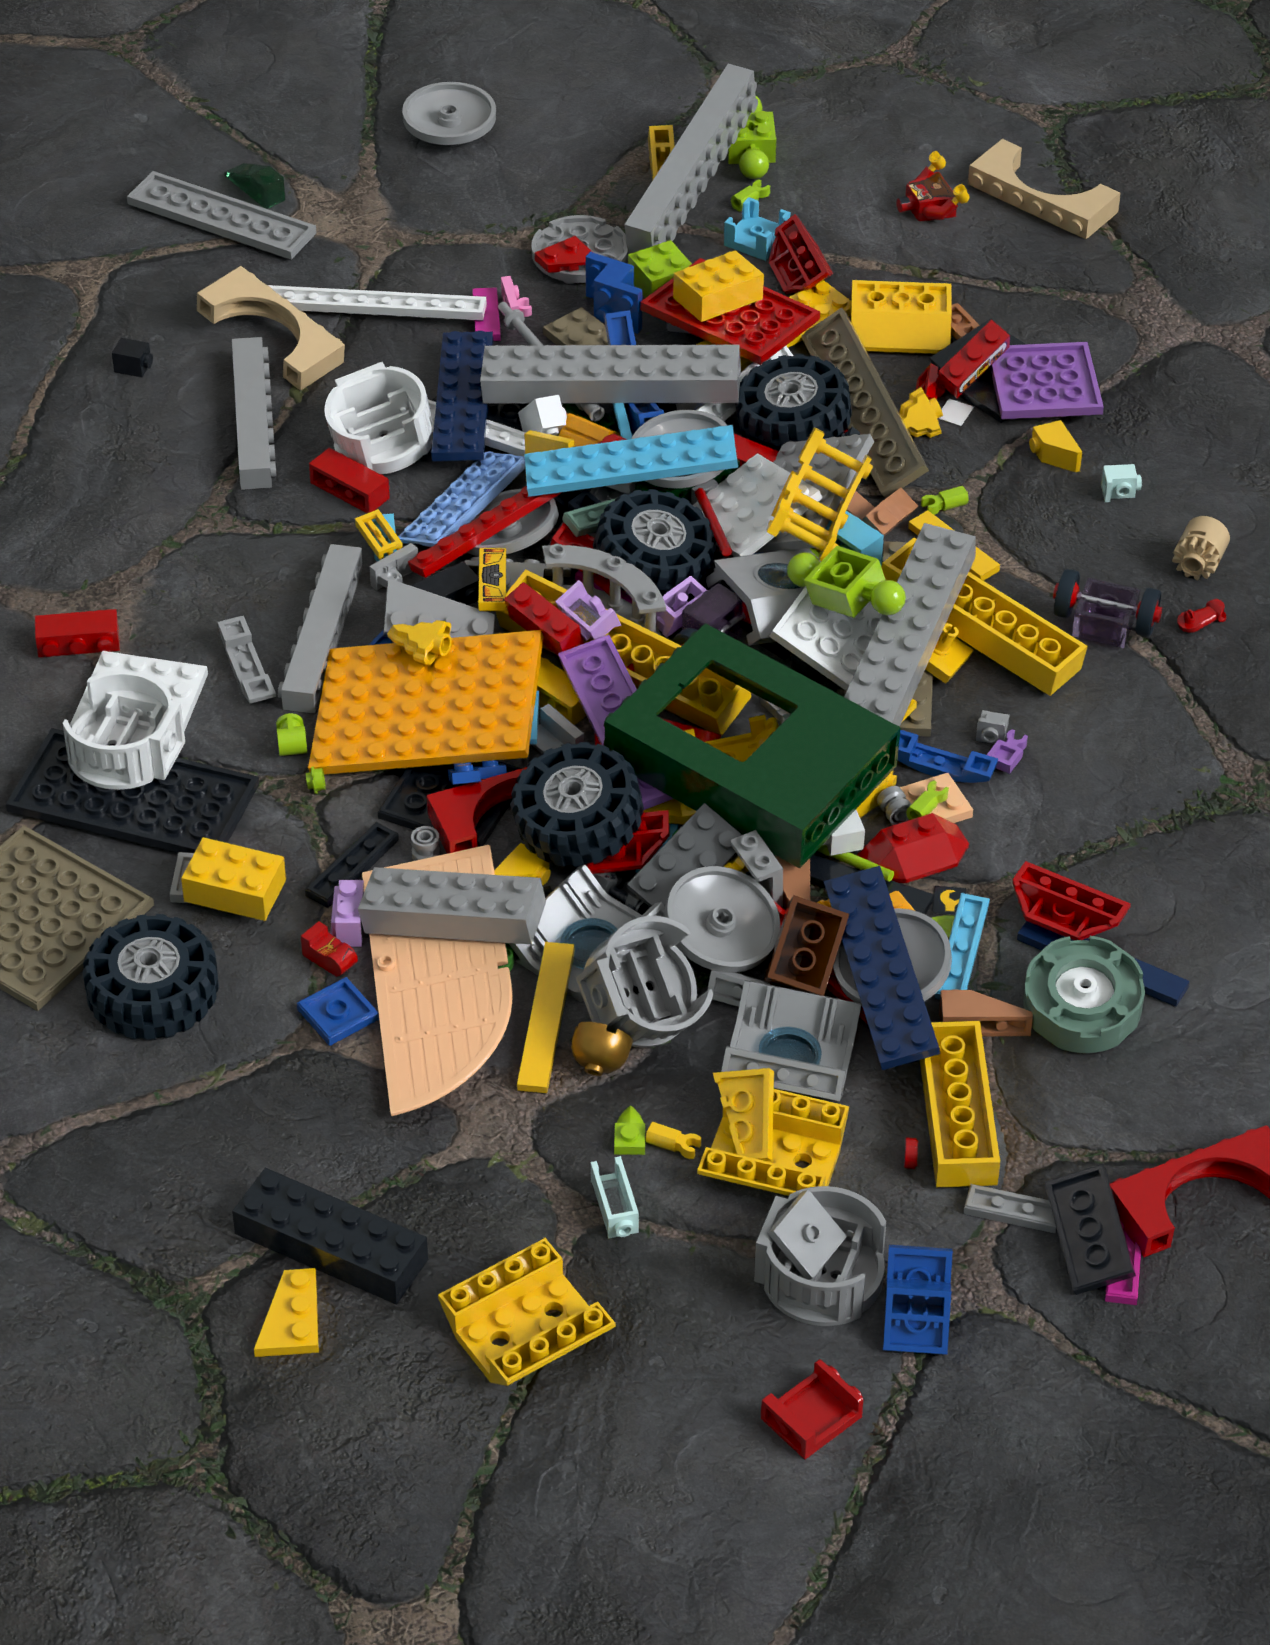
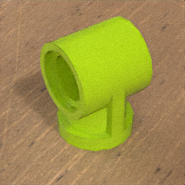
M293 713L284 714L279 717L276 722L279 756L306 754L307 743L303 719Z

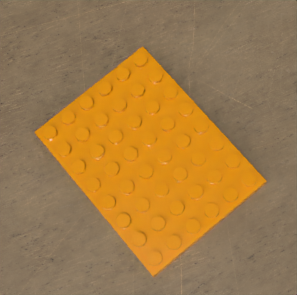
M541 630L451 638V648L446 656L438 655L431 665L414 661L413 655L407 654L405 647L395 643L330 649L308 765L309 772H311V767L313 766L314 769L323 768L324 774L528 758L544 638Z

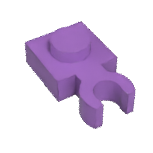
M1013 729L1008 731L1006 742L998 739L987 753L988 756L998 758L997 769L1009 774L1022 759L1023 750L1027 746L1028 739L1027 735H1024L1020 740L1014 739L1015 730Z

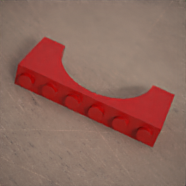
M527 767L481 780V782L464 784L427 795L428 816L433 827L438 831L439 839L447 854L477 847V833L475 829L479 820L490 808L512 798L511 793L515 783H517V778L522 770H526Z
M1267 1125L1247 1130L1244 1134L1231 1139H1223L1207 1148L1196 1149L1191 1154L1183 1157L1172 1158L1164 1164L1151 1169H1143L1138 1174L1127 1178H1119L1110 1184L1120 1220L1124 1225V1231L1134 1245L1135 1242L1138 1244L1143 1257L1171 1247L1175 1227L1167 1214L1165 1201L1176 1188L1184 1183L1205 1177L1229 1178L1254 1187L1270 1199V1128Z

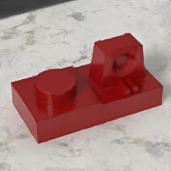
M932 363L917 379L916 389L921 387L928 399L935 397L937 400V397H941L945 392V388L939 383L938 367Z

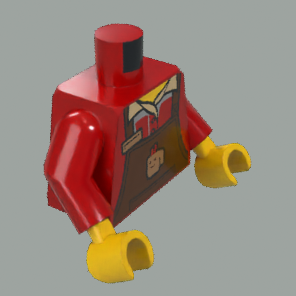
M933 151L929 155L931 165L929 167L926 166L917 178L907 183L905 197L897 198L896 201L899 212L911 210L918 221L943 220L956 217L958 203L964 204L969 201V194L963 184L957 185L952 190L940 172H934L935 170L943 169L946 161L938 151Z

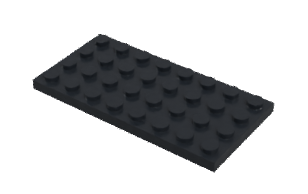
M51 728L8 799L6 808L7 812L177 853H195L203 837L228 843L259 786V776L177 757L165 780L154 778L148 784L131 789L101 788L83 781L73 772L68 763L64 731Z

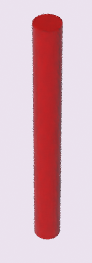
M703 488L696 489L695 496L705 518H708L711 523L710 529L713 531L722 555H731V546Z

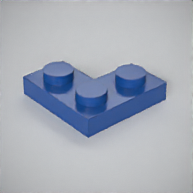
M499 760L482 761V766H473L471 762L455 763L453 769H448L449 781L453 785L481 782V779L507 773L506 765L504 763L499 764Z

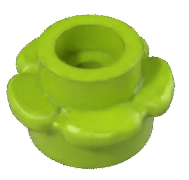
M314 766L311 767V772L306 773L308 790L313 789L314 793L318 794V791L326 790L323 768L314 769Z

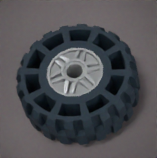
M795 354V356L783 355L778 356L777 359L766 360L758 367L755 366L750 370L749 375H745L740 382L739 403H735L738 426L742 437L780 451L782 445L789 441H807L814 427L824 432L823 439L837 437L840 433L847 430L852 416L849 385L844 374L837 367L835 368L831 362L823 361L819 357L812 355L811 357L804 356L803 354Z
M649 489L648 491H632L628 495L625 493L606 506L604 513L600 516L593 549L610 553L612 556L624 559L626 563L633 564L653 581L663 596L689 576H692L700 584L705 582L715 554L716 540L713 531L710 529L711 523L708 518L704 517L703 512L697 506L694 507L690 504V501L683 497L682 499L676 497L673 493L658 492V490Z
M579 742V744L572 745L571 743H566L556 749L550 748L544 751L543 755L538 758L535 757L528 763L526 770H522L517 778V783H515L512 789L511 809L521 840L524 841L526 848L530 852L537 853L538 858L546 862L553 861L558 866L566 867V865H573L574 867H579L589 863L597 864L608 856L616 855L623 845L626 846L634 837L633 832H637L639 829L641 816L644 811L637 776H635L631 764L624 760V757L614 750L609 751L608 747L600 744L591 745L589 742Z
M156 914V916L137 915L136 918L130 920L126 918L119 921L114 927H108L101 933V937L96 938L91 944L83 961V979L89 1009L94 1012V1017L101 1024H107L109 1030L116 1034L122 1033L125 1037L131 1039L145 1038V1040H156V1038L165 1037L166 1039L175 1036L180 1031L185 1032L191 1029L196 1021L200 1022L208 1013V1009L214 1005L217 998L216 993L219 990L216 955L208 937L202 934L201 930L193 924L188 925L181 918H170L164 914Z

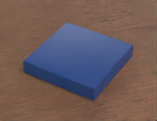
M347 977L297 1002V1010L329 1046L379 1020V1012Z

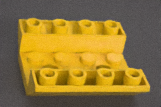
M852 280L851 323L866 351L936 354L950 345L952 316L951 284Z
M774 1089L772 1161H763L737 1154L729 1129L728 1116L723 1108V1117L711 1148H705L697 1174L787 1196L805 1188L829 1186L840 1153L849 1106ZM805 1161L810 1165L806 1168L796 1166L795 1163Z
M546 1238L438 1294V1299L457 1341L490 1383L505 1386L512 1384L616 1327L614 1320L598 1301L589 1306L563 1275V1259ZM558 1310L562 1314L558 1317L547 1316L546 1312ZM498 1338L508 1341L504 1346L492 1344Z

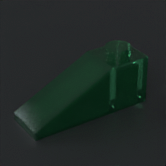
M243 163L224 172L225 177L265 209L285 201L284 177L270 166Z

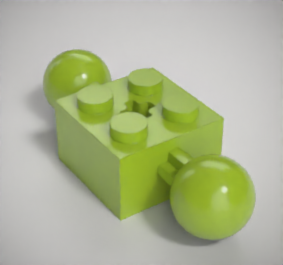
M757 96L758 105L756 111L750 114L745 128H741L735 144H731L727 153L728 164H739L741 173L745 177L754 180L763 177L767 173L769 163H776V133L773 112L762 111V103Z
M836 546L821 562L813 554L803 552L793 556L787 566L789 579L799 587L806 586L813 605L855 618L870 601L873 608L882 615L898 613L906 601L903 587L895 581L885 580L879 559L840 546Z

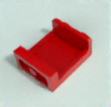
M819 1359L814 1363V1372L779 1399L772 1393L762 1399L761 1419L806 1460L862 1418L864 1400L856 1387L847 1384L834 1367L828 1366Z

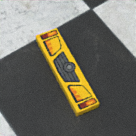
M479 548V611H506L504 601L506 597V548Z

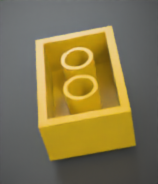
M734 250L675 272L673 298L699 321L703 322L763 299L764 274Z
M203 837L181 877L184 902L266 921L286 881L284 856Z

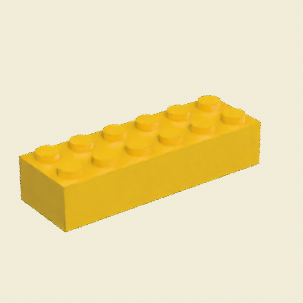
M980 1021L931 1022L940 1054L921 1059L920 1066L936 1187L970 1186V1184L979 1186L998 1185L1000 1156Z

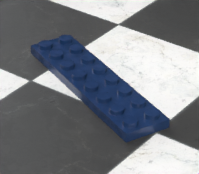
M452 331L443 333L431 451L432 461L484 460L488 403H483L480 379L485 346H493V331Z
M876 866L824 881L831 908L849 914L842 936V943L881 1069L885 1070L939 1055V1045L881 867Z

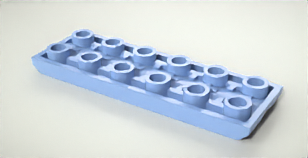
M491 451L485 452L484 460H476L426 510L422 511L398 536L403 544L416 543L432 547L440 539L450 536L458 531L461 526L469 524L525 469V456L493 453Z

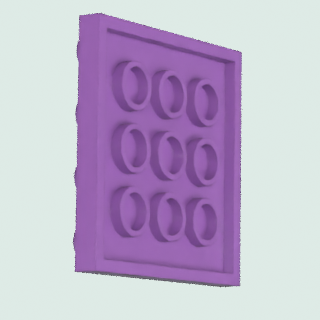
M1088 342L1010 345L990 366L1001 419L1103 414L1104 406Z

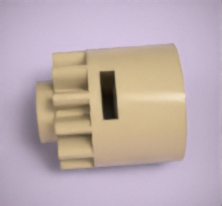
M1198 516L1190 520L1173 552L1175 555L1172 562L1179 563L1176 568L1177 571L1183 570L1185 577L1194 576L1195 580H1199L1201 574L1205 579H1208L1211 573H1215L1230 542L1227 528L1217 519L1208 516Z

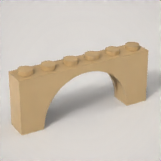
M1001 139L969 166L968 185L1084 239L1089 238L1116 215L1119 210L1120 192L1102 184L1089 191L1072 195L1048 194L1028 187L1015 174L1016 170L1020 167L1022 147L1004 139Z
M239 266L197 293V311L213 324L229 317L257 315L273 319L286 326L294 334L298 344L294 351L284 359L283 378L300 391L344 363L345 344L340 339L335 338L323 326L318 325L304 312L297 309L287 299L281 297L270 286L264 284L253 273L247 271L242 266Z

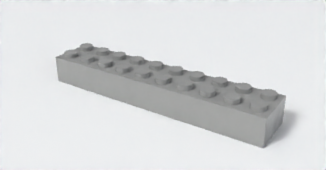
M727 64L624 224L628 254L675 239L679 226L685 223L688 212L697 203L698 196L706 190L710 177L716 174L718 165L721 160L726 158L731 144H735L741 128H745L748 117L756 111L758 99H756L755 95L757 82L754 79L753 70Z
M740 345L485 346L480 379L483 403H531L534 399L559 395L561 403H739Z
M927 523L923 524L897 581L905 591V604L898 613L881 616L844 696L845 698L900 727L975 559L976 536Z

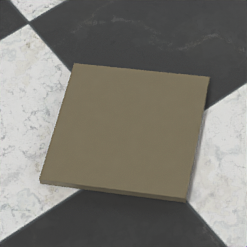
M23 825L0 845V989L39 1011L84 970L83 961L94 940L100 938L104 930L110 926L114 927L119 921L126 918L130 920L136 918L137 915H144L154 906L153 898Z

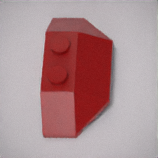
M796 214L775 229L774 235L776 237L772 245L769 264L786 294L812 289L833 274L817 243Z
M669 811L644 812L641 816L639 829L637 832H633L634 837L626 846L623 845L616 855L608 856L597 864L589 863L584 865L588 867L592 874L642 869L670 836Z
M931 813L881 829L857 856L894 871L892 881L908 883L957 867L969 848V842L955 823Z
M1027 861L1024 862L1012 881L1026 921L1065 937L1070 936L1072 940H1084L1090 936L1117 927L1131 906V903Z

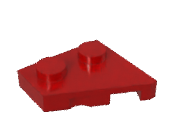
M573 236L539 250L534 254L535 261L545 271L553 273L564 270H579V265H586V256L592 251L576 236Z

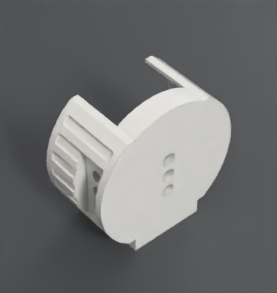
M383 362L335 379L337 387L331 390L325 402V417L334 441L335 451L344 454L379 474L402 470L429 452L432 447L434 421L431 416L425 387L416 375L399 367L389 366L386 368Z
M111 671L90 677L87 680L91 710L79 717L72 728L68 720L63 722L68 763L73 772L91 785L117 790L143 786L152 782L154 778L165 780L185 744L181 702L173 701L170 691L163 683L144 673Z

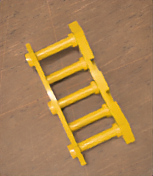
M814 427L798 457V462L801 465L797 473L791 471L771 514L774 518L769 521L767 532L775 537L779 532H787L821 550L819 560L822 561L838 546L835 543L839 528H843L849 515L845 513L861 479H867L873 465L870 464L872 459L867 455L860 462L828 445L826 440L823 439L824 432ZM821 452L856 471L848 489L812 470L813 467L809 464L815 453L820 454ZM808 479L843 498L837 512L801 493L802 490L798 488L801 480L806 481ZM797 502L832 521L829 530L793 512L794 509L790 507L791 503L795 504Z

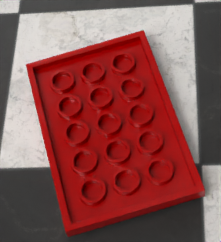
M700 258L696 262L691 264L689 267L705 262L706 260ZM674 278L640 302L641 311L705 339L712 344L740 345V356L759 365L763 364L764 361L771 358L820 320V311L763 286V299L703 322L699 321L673 298Z

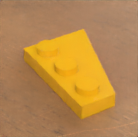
M770 1068L713 1073L715 1083L718 1084L721 1093L722 1106L728 1116L729 1129L737 1154L763 1161H772L774 1071Z
M316 1268L284 1270L254 1348L255 1357L319 1353Z

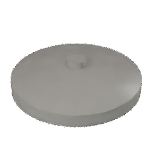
M461 82L434 83L414 91L405 100L402 108L403 123L413 136L423 141L440 145L463 144L484 136L492 129L496 121V105L493 98L486 91L474 85Z
M677 410L648 420L637 429L631 439L727 426V424L720 418L707 412ZM724 470L646 480V482L664 488H687L705 483L715 478Z
M521 489L501 492L472 521L479 518L482 513L500 505L504 499L516 495ZM554 498L466 553L479 556V548H506V554H510L538 542L557 523L559 512Z
M708 866L692 870L675 883L666 900L664 917L680 922L688 927L691 933L676 945L677 948L690 960L705 968L729 973L752 969L761 964L770 955L776 944L780 931L778 909L765 888L756 880L740 871L720 866Z
M895 908L894 910L923 999L926 1001L943 986L949 976L952 965L949 939L943 928L929 916L914 910ZM841 940L833 965L836 980L848 998L854 1002L861 1003Z

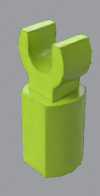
M761 180L754 181L752 186L746 187L731 197L732 207L741 212L743 203L748 197L759 200V198L769 196L770 185L761 188Z
M962 485L939 492L936 496L925 495L921 498V506H928L927 510L936 515L939 510L946 511L966 505L969 501L968 492Z
M935 780L931 781L927 786V791H924L907 808L906 815L908 819L912 820L930 814L937 807L938 803H942L948 798L949 788L945 787L942 791H935L937 782Z

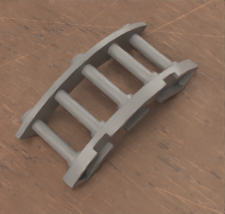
M561 544L542 546L546 568H552L553 583L568 590L573 585H563V567L582 569L583 585L587 593L591 597L596 595L602 601L605 609L609 610L612 608L616 614L662 636L656 627V612L666 611V605L659 589L644 572L633 564L626 563L624 559L600 550ZM594 573L610 579V596L606 592L594 588ZM621 587L632 598V604L621 598Z

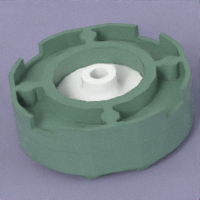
M1070 936L1060 938L1048 944L1031 960L1026 973L1023 1006L1025 1010L1033 1013L1032 1028L1056 1047L1077 1053L1106 1051L1118 1046L1137 1028L1140 1022L1145 996L1142 979L1143 972L1134 957L1107 939L1090 936L1089 941H1070Z

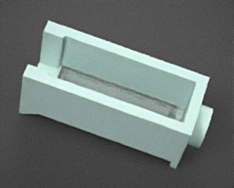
M621 1156L615 1157V1173L600 1176L597 1161L591 1162V1183L594 1187L606 1226L608 1239L639 1233V1213Z

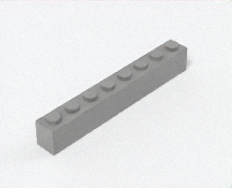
M262 337L232 339L241 490L272 488L271 477H276L275 461L270 462V460H275L274 444L269 445V443H274L273 428H268L273 427L272 411L267 412L272 410L271 395H266L271 394L270 379H265L270 378L269 363H264L269 362L268 347H263Z
M330 544L328 553L322 556V571L316 574V588L311 590L309 596L310 606L305 608L303 614L304 624L298 627L297 645H292L291 662L286 663L285 680L279 683L278 698H282L283 710L314 714L316 712L322 694L329 650L337 648L363 569L362 548Z

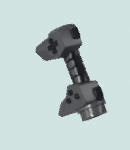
M619 871L593 874L603 890L614 899L641 915L648 910L649 906L630 891L628 894L619 888L623 881Z

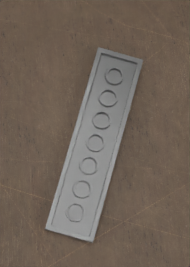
M152 171L127 196L129 205L291 260L316 234V225Z

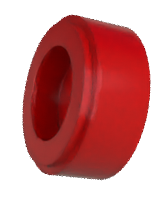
M906 1137L904 1168L915 1169L917 1167L918 1140L917 1138Z

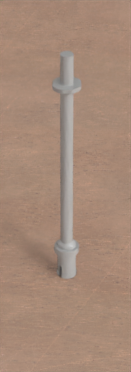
M501 302L498 305V309L505 316L504 323L507 329H516L530 346H544L524 324L525 317L521 310H512L506 302ZM575 403L580 410L585 411L592 421H599L605 414L604 409L598 403Z

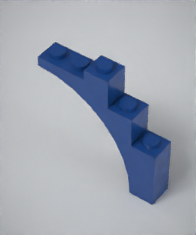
M630 310L604 314L608 345H636ZM624 403L632 436L645 422L664 414V410L660 409L656 403Z

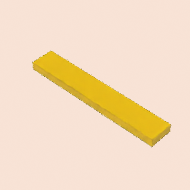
M545 942L517 1081L518 1091L548 1092L574 958V944Z

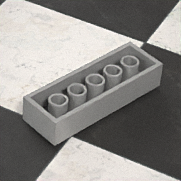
M374 867L359 904L358 912L364 932L369 934L532 945L546 905V899L541 878Z

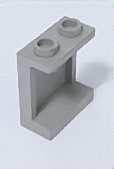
M754 830L732 839L731 846L749 870L746 875L763 886L773 901L783 908V867L758 832Z

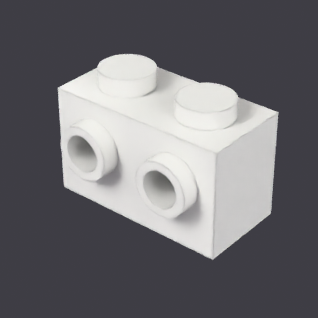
M559 395L534 399L518 412L523 432L532 430L557 435L559 430L566 425L567 415L561 405Z

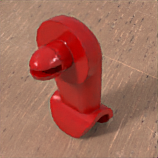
M1213 599L1208 601L1204 608L1195 611L1189 609L1182 612L1177 618L1178 626L1184 632L1193 633L1216 620L1224 622L1226 621L1225 605L1221 600Z

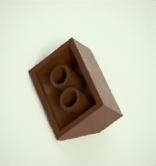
M793 895L788 903L764 982L770 983L772 986L824 996L849 914Z

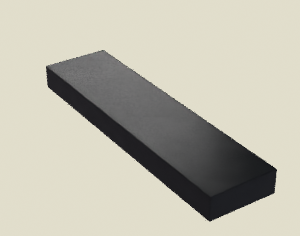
M375 822L305 889V896L329 908L333 904L334 887L339 886V880H358L362 876V872L368 871L399 841V834Z

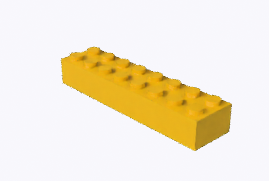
M916 538L911 539L882 563L881 568L885 580L898 581L917 540ZM970 572L946 622L953 625L949 631L950 633L956 627L959 631L957 635L959 639L1049 696L1081 670L1088 647Z

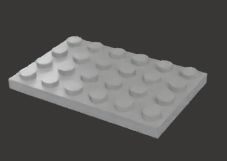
M854 434L825 439L828 445L860 462L868 454L874 443L870 434ZM789 441L783 444L773 463L790 473L791 471L797 473L801 465L798 462V457L807 441ZM821 452L820 454L815 453L809 464L815 472L847 489L856 471ZM806 479V483L820 491L822 499L818 502L836 511L842 498ZM810 509L801 515L823 528H826L830 521ZM780 532L755 553L815 547L787 532Z

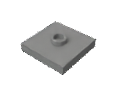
M809 1189L799 1194L767 1232L805 1279H812L847 1237Z

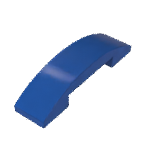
M900 730L898 761L934 777L949 773L956 782L977 783L990 781L998 763V758L971 751L969 758L920 744L918 743L919 735Z

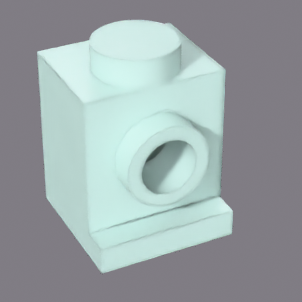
M1104 465L1101 488L1105 502H1110V499L1135 498L1136 490H1141L1142 487L1141 475H1137L1135 465Z

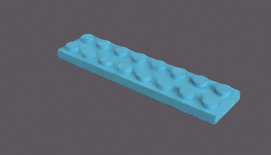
M733 425L525 454L526 481L529 497L738 468Z

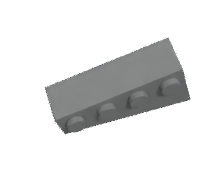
M388 578L383 637H388L387 633L393 625L406 624L414 626L420 622L433 623L436 620L451 623V638L493 634L495 614L479 611V609Z

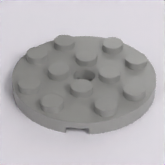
M574 215L558 218L549 222L547 228L539 229L532 239V259L535 265L546 275L561 280L566 284L586 283V265H579V270L577 271L564 270L548 273L535 261L534 253L576 236L593 253L624 263L628 259L625 233L618 226L612 227L606 224L605 219L599 217Z

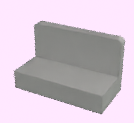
M550 704L540 708L541 724L538 726L537 744L531 745L542 755L544 751L550 748L556 749L561 747L562 744L571 743L572 745L584 742V733Z

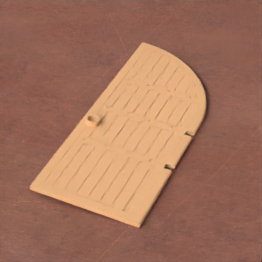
M490 845L384 867L495 875ZM373 870L362 872L364 891ZM369 934L391 1116L416 1110L449 1094L473 1076L498 1046L508 1025L512 1008L510 970L508 967L498 969V966L508 964L505 943Z

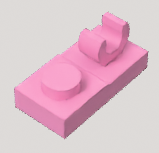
M511 276L501 277V297L503 302H506L512 310H521L524 313V317L531 316L532 307L529 306V298L523 297L519 299L518 286L513 285Z

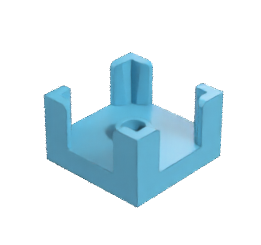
M748 197L743 203L742 220L737 225L733 223L732 217H729L724 222V246L766 261L770 257L772 245L776 237L774 235L775 229L790 218L791 212L780 209L779 224L759 217V201Z

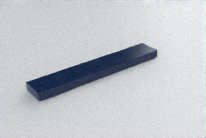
M1026 921L1018 932L1017 940L1043 950L1051 942L1065 936ZM1135 958L1143 972L1142 979L1145 994L1177 1007L1189 988L1190 981Z

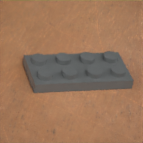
M704 803L627 884V888L649 907L657 902H662L665 906L673 886L686 873L708 866L724 867L737 855L731 846V840L742 834Z

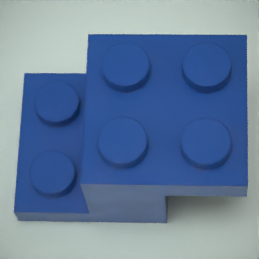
M589 252L586 256V296L594 299V317L600 322L605 323L604 314L630 310L633 331L638 334L642 329V311L640 310L642 289L634 287V266Z
M889 1245L883 1350L947 1354L951 1306L952 1249Z

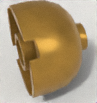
M580 1022L578 1027L576 1026L571 1049L576 1061L585 1068L584 1071L593 1076H602V1073H611L620 1069L629 1056L633 1043L632 1038L619 1029L616 1030L615 1034L606 1031L608 1026L606 1024Z

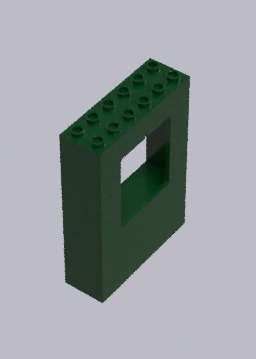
M705 623L698 631H694L690 635L688 641L681 647H677L672 656L665 663H661L649 679L643 680L638 689L631 696H627L614 713L611 712L607 715L603 725L605 728L603 746L608 747L609 751L614 750L621 754L624 760L631 764L638 779L697 811L705 803L742 835L756 830L774 855L800 869L895 769L898 760L901 727ZM705 668L791 714L744 762L734 759L658 717Z

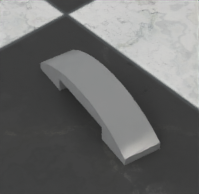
M244 615L219 621L218 628L228 660L247 701L254 703L276 697V692L269 675L265 674L253 646L252 635Z

